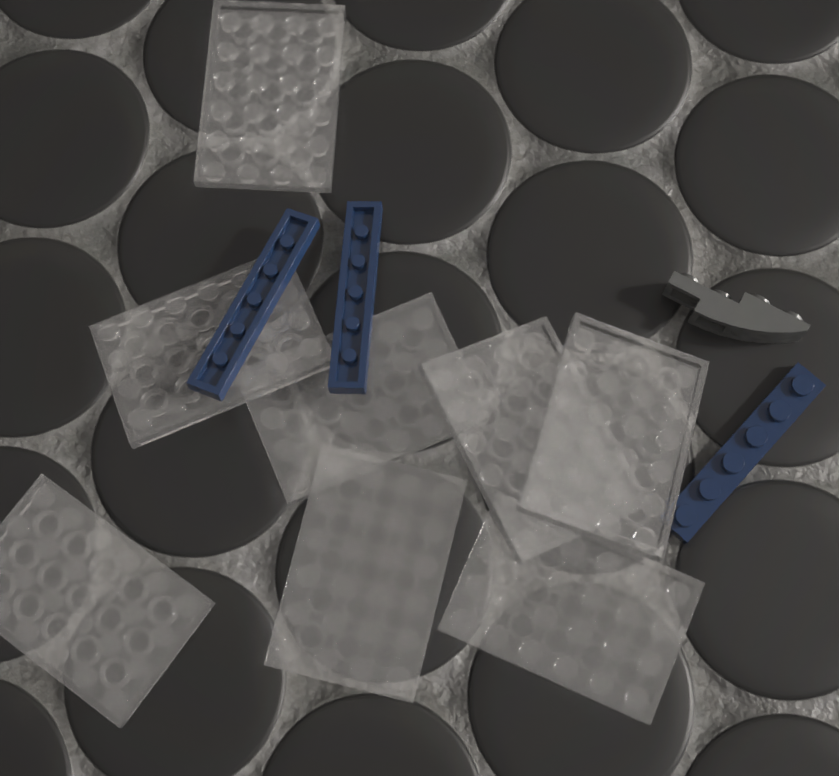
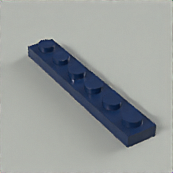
M347 201L328 378L330 394L366 395L383 214L381 201Z
M289 208L285 210L186 383L190 390L218 401H223L319 230L320 223L318 218Z
M798 362L660 515L657 521L684 545L688 543L826 385Z

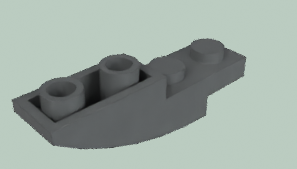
M674 271L662 295L693 310L687 321L688 323L705 331L740 341L770 344L798 342L810 327V324L804 322L798 314L788 310L782 311L774 307L761 295L745 292L737 303L726 292L717 289L711 290L700 284L697 278L687 273L680 274Z

